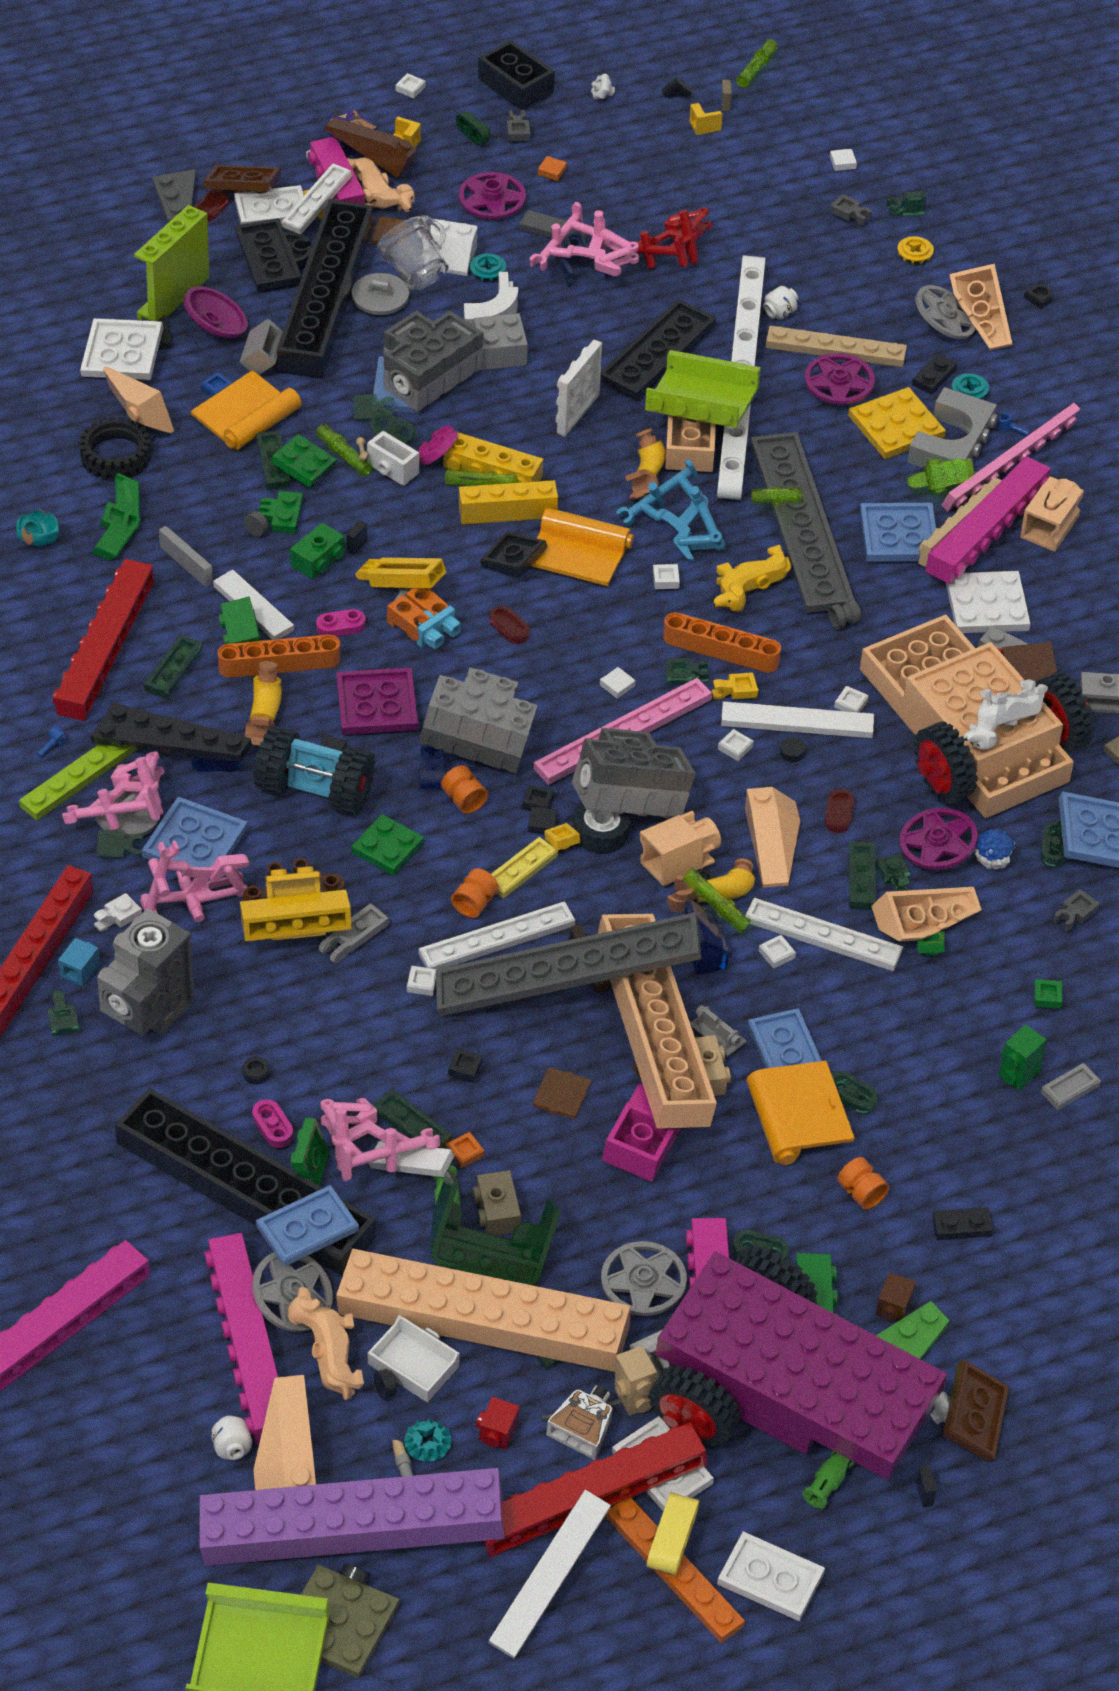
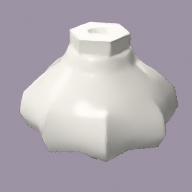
M607 74L598 75L597 79L592 82L593 88L591 93L594 100L612 96L615 92V87L612 86Z
M945 1392L940 1394L935 1403L934 1410L930 1413L937 1424L946 1422L951 1397Z

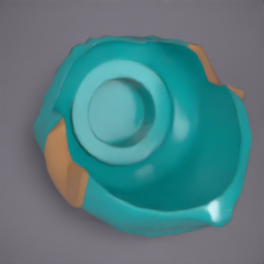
M37 509L17 519V536L27 545L39 547L52 544L58 539V520L52 513L48 512L46 514L43 510Z

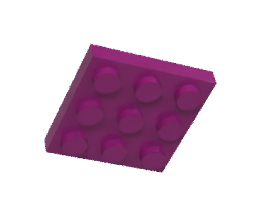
M412 668L336 672L342 735L418 730Z

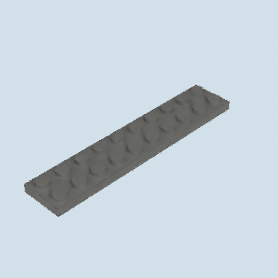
M792 432L751 437V447L787 557L790 558L791 569L806 613L828 611L829 606L835 604L841 606L845 601L854 599L798 433Z
M696 913L437 969V1011L440 1016L700 960L701 948Z

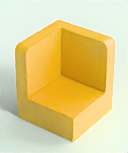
M699 103L691 104L689 122L696 135L721 131L722 113L721 111L705 114Z
M397 117L395 119L394 136L409 141L416 148L421 141V123Z

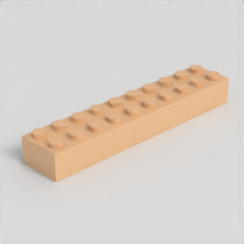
M653 914L602 915L598 934L654 922L655 918ZM671 966L610 979L656 1127H710L717 1102Z
M352 1249L336 1295L338 1314L345 1316L352 1313L354 1318L393 1325L397 1317L401 1315L421 1329L429 1328L440 1336L615 1372L616 1355L623 1352L630 1327V1305Z

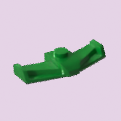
M119 473L116 474L114 480L115 504L108 501L100 521V526L107 528V530L92 551V554L106 560L114 559L120 554L133 533L138 530L141 521L140 483Z

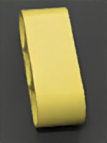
M670 1492L649 1552L646 1567L672 1575L677 1574L697 1515L699 1500Z

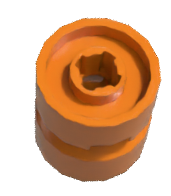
M461 765L452 768L441 781L442 789L450 798H453L455 805L464 814L477 811L487 801L488 791L479 780H476V777L467 766Z
M472 869L464 879V883L460 884L452 894V905L466 917H478L499 890L497 880L483 869Z
M858 1157L850 1161L843 1167L837 1177L838 1183L848 1194H852V1198L863 1210H868L878 1205L886 1197L890 1188L889 1184L879 1173H873V1167L864 1157Z

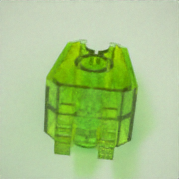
M940 458L926 461V466H922L923 471L909 475L906 483L912 488L927 486V490H932L933 494L947 491L946 486L962 483L975 474L972 460L957 458L940 462Z

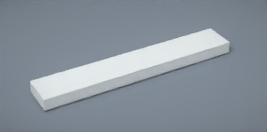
M723 702L721 726L872 738L874 714Z
M757 898L753 899L745 915L744 922L891 971L895 970L903 951V946Z
M564 901L419 948V956L426 968L442 969L575 926V919Z
M584 1490L489 1639V1644L515 1659L611 1505Z

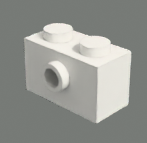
M382 431L367 443V464L378 470L381 474L390 477L403 486L419 474V452L388 433Z

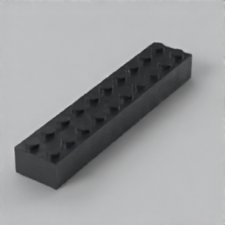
M328 200L277 347L278 371L317 377L324 376L373 229L372 205Z
M150 1087L115 1124L118 1145L256 1225L257 1219L323 1189ZM341 1199L358 1223L359 1231L308 1256L343 1277L352 1249L365 1251L376 1238V1218Z

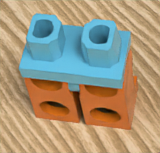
M413 588L406 593V596L402 595L387 605V623L393 628L395 626L400 627L412 640L417 641V645L421 648L429 645L436 650L444 643L443 633L446 632L451 637H455L461 631V623L455 618V609L448 606L429 588Z

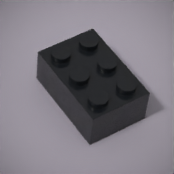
M512 40L478 58V79L521 110L554 92L555 71Z

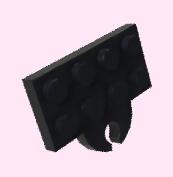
M279 218L235 226V234L257 291L300 284L302 276L299 268L307 264L312 249L311 240L308 237L295 232H284Z

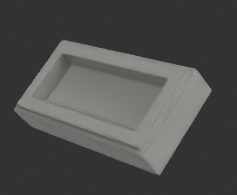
M1082 1063L1042 1086L1041 1093L1057 1110H1060L1100 1087L1101 1080Z

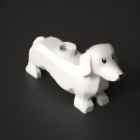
M1028 679L1020 681L1022 691L1018 694L1001 692L992 696L991 689L980 691V696L984 699L977 710L978 722L977 725L970 724V731H967L964 735L965 741H969L972 746L979 749L992 748L997 742V735L994 731L999 724L1017 725L1018 720L1040 712L1048 686L1039 684L1038 687H1035L1036 682Z

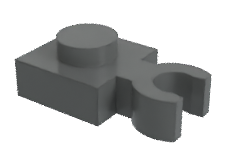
M513 110L509 111V120H507L508 141H530L529 120H525V110H521V115L519 116L514 115Z
M844 194L830 205V213L847 221L853 218L859 225H865L866 218L871 219L872 210L866 207L861 208V202Z
M1079 889L1063 902L1062 909L1055 913L1053 922L1057 923L1060 920H1066L1064 930L1069 931L1072 929L1075 920L1082 924L1099 910L1100 903Z

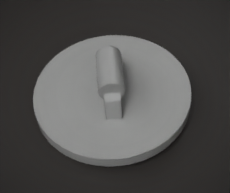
M374 273L356 281L352 288V300L364 312L386 315L399 311L407 304L409 289L407 284L397 276L387 273Z
M124 791L115 800V803L134 801L139 792ZM149 810L116 814L120 827L116 830H110L105 815L95 817L97 823L104 830L125 838L144 836L153 831L158 824V820H152Z

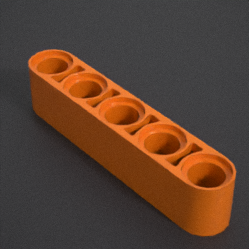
M674 612L665 617L663 639L669 645L770 673L779 668L781 646L775 640Z
M319 635L225 644L218 649V670L224 677L258 675V672L261 670L259 669V663L262 661L277 663L278 667L275 670L277 673L333 668L340 663V640L334 635Z

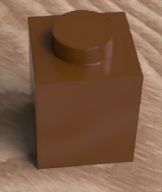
M889 1272L878 1298L876 1315L888 1321L896 1322L906 1317L914 1296L916 1281Z

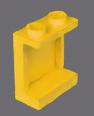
M313 866L297 868L298 873L287 874V869L271 870V875L265 876L267 898L320 893V872L313 871ZM324 932V933H315V934H307V935H298V936L272 938L271 940H282V939H292V938L322 936V935H326V932Z

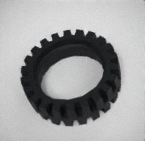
M109 417V421L103 418L100 419V424L96 421L91 423V427L87 426L85 432L81 434L79 448L82 465L88 473H93L94 477L98 478L101 475L102 480H107L108 477H111V481H114L116 474L119 473L133 478L135 477V472L138 474L142 473L143 468L146 469L148 462H150L151 443L149 433H147L145 427H141L139 422L134 424V421L130 418L126 422L124 417H119L118 420H115L114 417ZM113 438L132 441L139 447L133 454L120 459L103 458L92 451L100 442Z

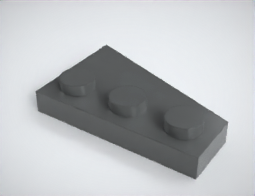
M196 169L152 177V183L167 223L187 205L193 206Z

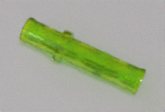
M767 39L764 45L754 52L752 60L740 75L737 76L736 82L739 86L747 87L763 65L769 63L771 55L778 47L774 40Z
M326 423L317 428L316 435L328 445V449L331 452H336L361 477L367 476L372 471V465L367 460H360V454L347 444L341 434L335 433Z
M447 469L445 473V483L449 485L479 486L518 483L516 475L497 474L496 471L483 473ZM463 477H464V478H475V479H477V480L462 479V478H463Z
M693 867L682 877V881L718 912L717 916L720 918L724 917L739 933L748 926L751 920L734 906L735 902L731 899L727 900Z

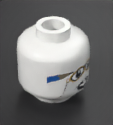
M779 286L765 296L764 310L770 318L783 320L797 310L798 296L792 288L788 289L785 286Z
M225 1416L213 1426L211 1431L213 1445L217 1455L222 1459L237 1460L245 1456L252 1448L251 1434L246 1421L242 1418Z

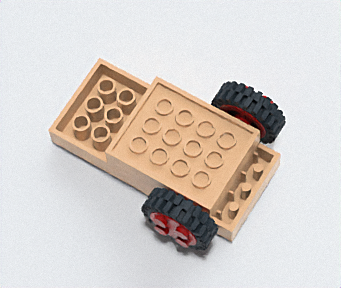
M946 614L862 649L860 670L915 734L916 740H914L913 745L916 748L914 749V754L918 756L915 761L918 764L920 775L925 776L923 779L925 785L930 784V792H935V797L937 799L941 798V802H947V804L967 797L985 819L1070 782L1074 761L1067 753L1086 746L1094 736L1092 731H1095V726L1091 724L1094 721V717L1089 715L1092 709L1087 702L1086 695L1081 696L1082 688L1080 686L1076 687V681L1074 679L1070 680L1068 674L1064 675V672H1056L1035 681V687H1038L1039 684L1048 686V690L1044 694L1042 708L1038 714L1018 720L1017 725L999 724L994 731L997 735V742L990 749H979L972 746L969 741H965L964 735L967 731H970V724L977 725L978 722L977 710L984 699L980 696V691L991 689L992 696L1001 692L1018 694L1022 691L1020 681H1024V679L992 642L975 648Z

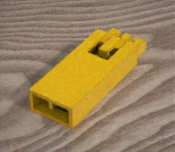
M439 558L369 559L355 573V576L359 580H369L371 587L432 588L447 572L443 560Z

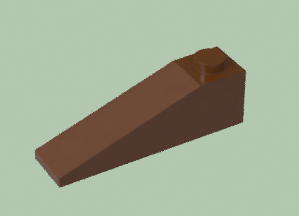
M335 117L324 127L325 130L397 178L417 159V149L409 141Z

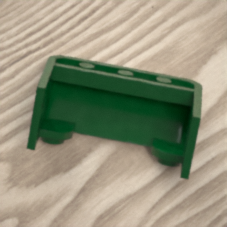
M447 1170L433 1211L430 1255L435 1263L459 1271L534 1286L540 1278L561 1214L557 1204L553 1199L548 1198L540 1223L523 1222L515 1228L511 1240L459 1226L462 1211L459 1205L454 1202L459 1182L453 1172Z

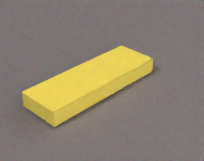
M538 837L491 874L499 885V890L496 894L503 899L557 858L558 850L541 837Z

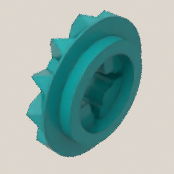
M480 254L471 260L470 272L473 273L474 278L480 277L482 281L489 279L492 282L493 278L499 279V272H506V262L495 254Z
M968 373L959 375L953 380L952 390L983 400L988 395L989 384L983 377Z
M428 1418L427 1421L423 1422L417 1420L415 1425L408 1427L404 1437V1444L407 1452L413 1458L423 1462H432L441 1459L448 1453L451 1447V1436L449 1429H446L441 1421L437 1423ZM433 1433L434 1442L428 1441L427 1443H424L422 1446V1436L428 1437L430 1434Z

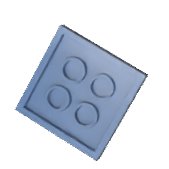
M932 503L860 504L866 562L919 561V547L925 539L928 540L936 529Z
M1062 792L1059 796L1064 857L1119 868V802Z
M177 797L143 847L142 857L149 860L153 858L159 860L160 854L157 849L159 842H163L165 848H169L172 842L176 841L180 851L176 857H171V860L186 861L189 866L211 867L217 857L231 855L248 829V822Z

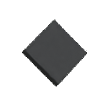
M506 532L480 559L481 566L522 576L548 548L547 542L542 539Z

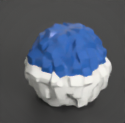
M1000 829L987 830L978 835V842L975 848L977 861L985 866L986 869H1003L1010 862L1009 855L1015 848V842L1008 833L1001 832Z

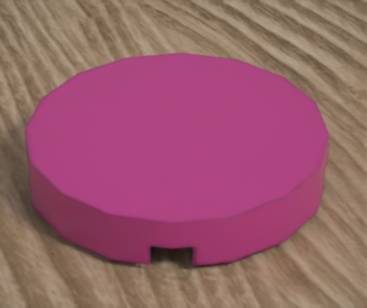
M444 426L432 434V440L429 443L427 441L423 442L417 451L419 452V461L422 465L430 464L440 458L457 439V431L451 426Z

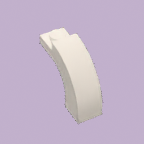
M499 272V293L494 299L484 303H464L465 321L474 325V318L517 313L518 287H513V281L508 280V272Z

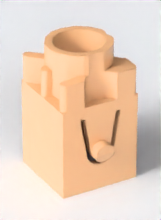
M1049 477L1025 509L1020 538L1055 552L1079 517L1080 509L1077 505L1083 498L1084 491L1073 481Z
M693 811L681 816H675L640 831V841L643 846L641 864L663 886L674 882L677 874L688 876L698 869H703L715 863L709 852L719 849L721 846V837L715 823L707 817L695 822Z

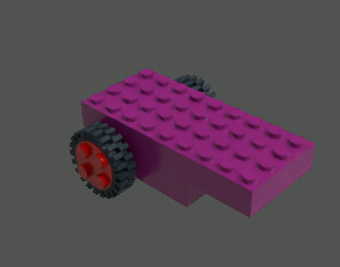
M755 1246L754 1249L747 1247L733 1261L714 1251L657 1338L655 1355L677 1367L669 1366L668 1369L665 1368L649 1391L650 1406L654 1407L653 1411L655 1414H661L660 1418L669 1425L670 1429L676 1425L683 1426L691 1422L702 1444L707 1446L709 1443L711 1447H716L717 1444L719 1446L723 1445L741 1419L804 1454L808 1453L816 1441L889 1480L942 1393L947 1373L815 1304L817 1290H814V1283L809 1282L810 1277L807 1273H802V1268L799 1265H791L793 1262L791 1259L787 1258L786 1261L781 1259V1253L776 1252L773 1255L771 1249L768 1248L762 1251L761 1247Z

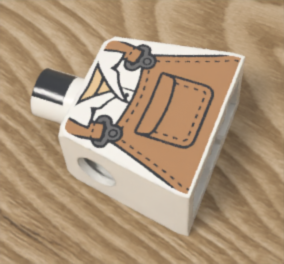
M598 1385L594 1387L590 1395L581 1390H575L549 1418L546 1435L596 1460L612 1417L613 1408L606 1404L610 1396L608 1390Z

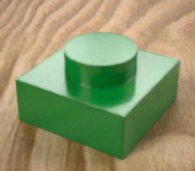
M945 931L936 932L925 939L918 940V954L937 955L940 952H945Z
M1035 979L1034 1007L1061 1009L1062 981Z

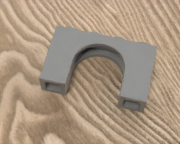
M944 387L935 402L934 417L938 421L959 427L967 433V436L957 440H946L918 431L910 444L907 463L961 481L965 472H970L973 458L979 456L982 442H987L990 428L994 429L998 420V415L995 414L997 405Z

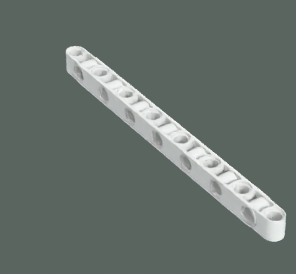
M743 255L731 362L755 366L766 257ZM751 403L737 428L724 426L717 498L741 500Z

